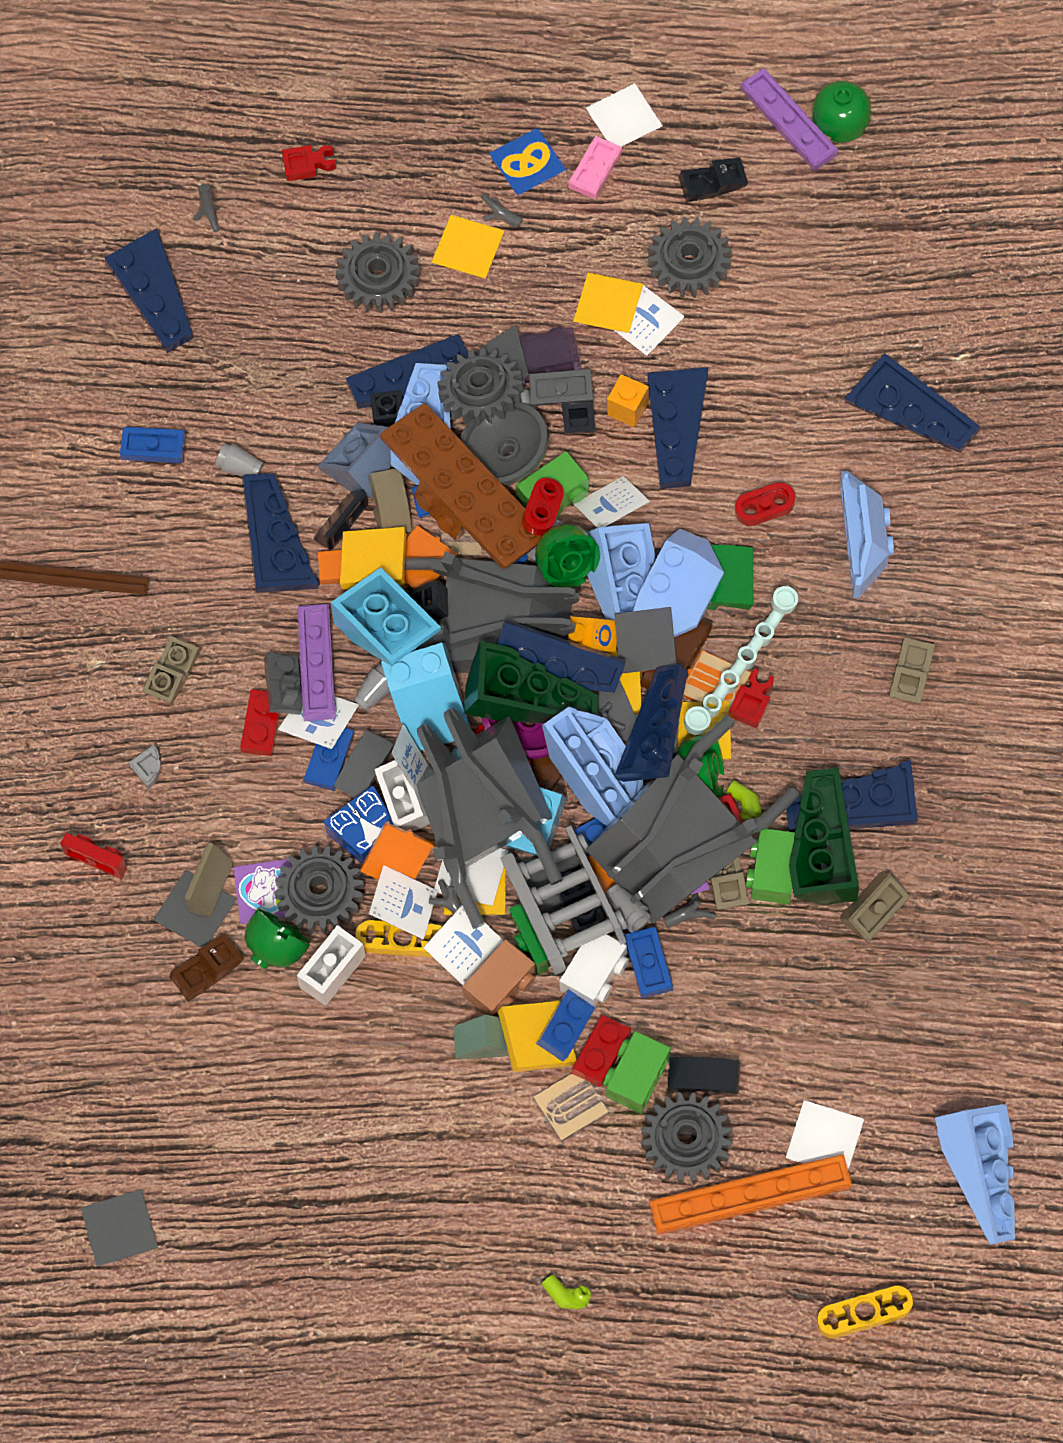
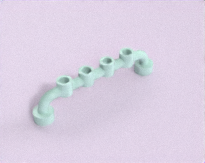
M782 586L775 590L771 600L773 610L765 622H761L756 626L753 638L749 644L740 648L735 663L730 670H726L721 674L717 688L712 694L705 696L701 707L695 706L687 711L684 718V727L689 733L700 735L707 731L711 718L719 714L724 698L727 694L733 693L736 690L742 673L745 669L749 670L753 667L761 647L770 644L774 635V629L783 616L794 611L798 603V594L793 588ZM759 632H765L768 636L763 637ZM741 656H748L751 660L746 661ZM730 679L734 684L728 685L724 680ZM713 703L716 708L710 709L706 704Z

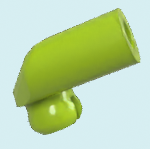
M734 780L727 789L726 794H731L734 799L741 803L743 811L740 813L743 822L761 816L762 810L757 794Z
M555 1274L549 1276L541 1284L557 1306L562 1309L585 1308L591 1299V1291L586 1286L580 1285L579 1288H565Z

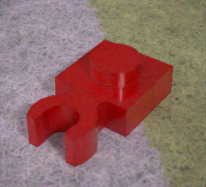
M311 145L281 150L287 182L317 177L315 169L320 168L324 171L336 169L335 159H324L327 156L334 155L333 146H323L317 152H312Z
M754 669L750 675V688L741 685L728 712V716L756 729L770 703L771 697L764 694L772 689L774 683V676L770 675L766 683H759L756 680L759 673L758 669Z

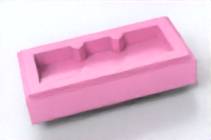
M595 136L569 180L568 188L596 199L621 156L622 147Z

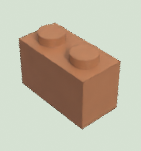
M505 939L462 986L463 997L484 1014L497 1017L499 1015L498 1010L501 1007L513 1006L515 1002L513 998L521 990L526 992L535 982V963Z

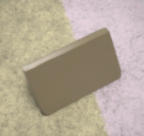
M213 843L206 845L184 897L188 911L204 917H211L233 865L232 860Z
M879 873L858 896V901H854L839 919L863 940L870 942L911 896L890 873Z

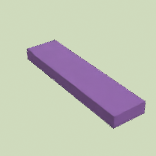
M765 68L740 84L741 91L814 171L838 156V149Z
M329 604L297 606L304 722L336 719Z

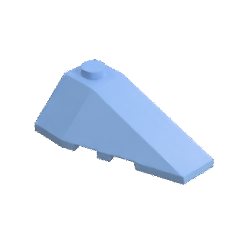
M415 364L395 423L425 403L451 429L450 412H445L443 403H440L437 382L441 381L440 372L447 371L446 365ZM390 450V465L418 485L420 482L418 478Z
M649 523L598 527L588 532L599 547L600 561L594 573L590 571L587 577L606 620L615 621L614 614L633 612L639 591L655 560Z
M1006 1104L935 1117L937 1136L940 1140L942 1152L989 1244L1014 1240V1199L1009 1194V1179L1014 1178V1167L1008 1166V1149L1013 1148V1134Z

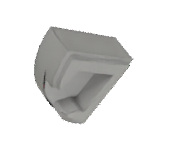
M153 744L128 763L129 767L148 790L156 783L161 772L160 756Z

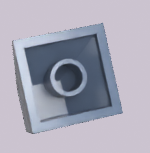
M357 422L318 465L319 469L350 492L363 489L366 491V497L370 498L373 494L367 477L370 473L390 469V449L380 439L381 432L388 427Z

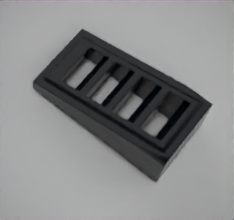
M439 580L426 583L406 592L417 604L421 602V608L433 620L448 617V589Z

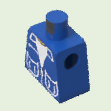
M371 786L324 820V826L329 837L358 862L363 864L385 822L392 825L393 822L376 789Z

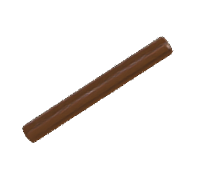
M0 560V579L139 595H146L149 589V580L146 576Z

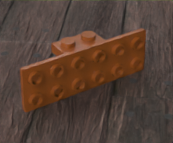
M422 404L381 432L380 439L420 481L414 495L420 508L428 511L437 521L440 529L448 533L455 541L467 531L502 569L508 568L537 547L538 541L542 536L533 535L523 527L522 516L525 508L427 404Z

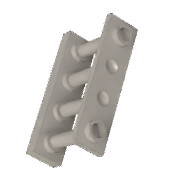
M571 825L565 828L571 843L551 851V854L556 863L577 855L583 868L562 877L563 880L555 885L549 883L538 889L536 887L529 889L526 881L531 879L530 875L544 869L539 857L525 864L523 861L517 864L513 853L500 858L555 975L567 969L562 959L568 956L567 952L612 931L615 932L620 945L626 943L622 931L627 929L625 920L620 910L613 912L585 855L588 853L586 850L588 845L582 834L576 836ZM590 881L595 894L552 914H548V912L541 914L538 906L543 904V900L582 882ZM600 905L602 906L608 918L607 920L566 939H553L550 932L555 930V926Z

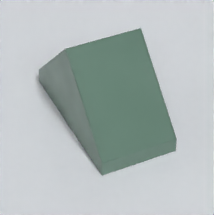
M485 1014L454 1026L456 1060L509 1056L499 1017Z

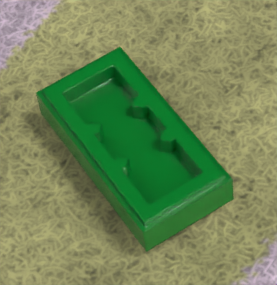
M518 904L509 908L511 920L518 934L514 935V939L519 950L522 953L527 951L530 959L535 963L538 975L548 971V958L522 905Z

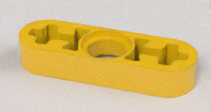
M367 920L362 922L356 929V939L363 943L366 953L433 957L424 949L429 941H421L422 947H417L418 937L412 935V941L409 945L403 947L396 945L393 941L394 936L404 930L385 921ZM428 924L424 940H431L433 935L443 926ZM369 930H374L375 936L385 937L384 931L386 930L389 931V945H384V938H374L372 943H367L366 938L362 936L368 935Z
M893 1286L827 1305L818 1314L817 1328L823 1336L833 1339L905 1318L910 1313L913 1298L906 1288ZM893 1295H897L899 1300L905 1299L906 1302L903 1303L902 1310L897 1311L895 1306H890L884 1309L885 1316H880L881 1309L877 1299H882V1305L889 1304L892 1301ZM863 1303L869 1304L873 1307L875 1315L871 1320L862 1321L855 1314L856 1307ZM849 1308V1317L854 1325L848 1326V1319L838 1322L837 1329H832L831 1325H824L828 1314H833L834 1318H841L846 1314L844 1309Z

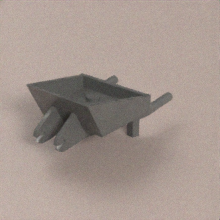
M448 552L444 553L442 559L405 558V570H431L437 574L447 576L448 617L441 618L439 624L441 631L413 651L445 643L454 672L456 673L470 672L480 641L496 644L505 619L565 640L568 639V634L575 631L576 624L571 623L570 616L572 604L579 601L580 593H575L574 587H553L551 583L545 580L537 566L512 564L508 568L502 569L496 562L461 559Z
M450 708L444 712V719L456 744V747L448 750L428 724L424 723L417 728L418 737L430 763L416 785L438 848L434 849L435 861L443 860L446 871L449 872L452 884L473 929H476L485 923L466 883V867L524 835L532 842L551 885L561 882L563 878L544 836L538 826L551 820L552 816L510 716L475 735L458 711Z
M728 715L724 716L691 747L684 760L678 754L673 757L669 777L651 779L586 848L587 852L605 870L609 878H612L616 884H619L633 895L629 899L633 904L640 901L648 907L647 912L650 914L649 920L652 924L757 843L751 835L766 829L800 797L799 792L791 787L761 816L740 823L696 775L703 765L700 761L703 754L734 726V720Z

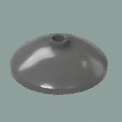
M513 402L514 412L503 410L505 419L502 420L497 415L493 416V424H489L487 419L483 418L480 426H477L475 419L472 418L466 425L460 438L502 485L515 483L533 472L544 458L548 448L549 433L544 419L533 407L521 402Z

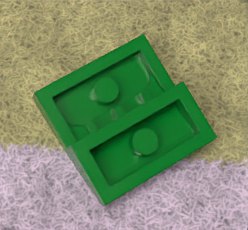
M711 545L724 572V576L707 609L716 610L719 606L749 610L753 606V548L733 545Z

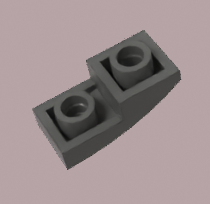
M366 730L345 763L334 787L355 798L372 786L376 778L374 769L386 764L395 744Z

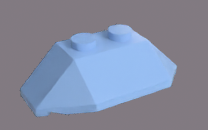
M841 471L840 492L853 598H859L885 570L889 555H894L893 537L887 536L886 527L890 526L889 508H883L881 495L850 472Z
M679 529L665 541L639 591L633 612L671 607L674 637L696 628L724 576V572L709 541L682 529Z
M567 707L542 725L549 757L584 809L608 826L643 789V780L622 782L615 776L626 746L606 718Z

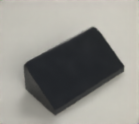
M360 489L350 492L313 537L314 540L328 550H333L342 539L343 532L348 531L367 508L366 491Z

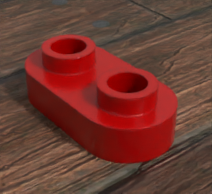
M541 478L535 483L522 516L523 527L529 533L542 536L552 528L564 497L563 487L558 481L552 478ZM536 514L543 515L544 518H540Z
M778 482L745 493L736 501L735 516L741 524L755 526L787 515L795 506V492L790 485ZM776 499H782L785 503L782 505H778L774 501ZM748 509H753L756 513L753 515H748L745 513V511Z

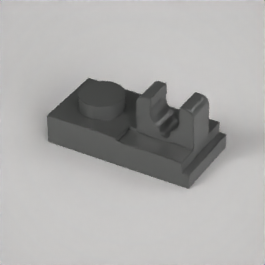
M591 369L529 374L531 406L593 401Z
M267 653L264 658L269 712L300 715L303 705L298 655Z

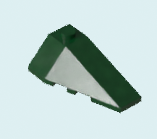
M484 641L478 643L465 685L464 714L499 721L510 716L514 722L546 723L567 707H571L578 711L598 716L599 695L566 677L561 679L545 670L546 666L539 662L536 664L531 663L519 656L520 652L511 647Z
M839 767L806 772L789 863L794 898L822 905L858 901L859 884Z

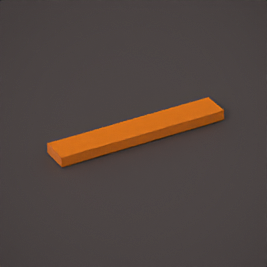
M844 1154L650 1200L649 1205L657 1235L852 1189V1183Z

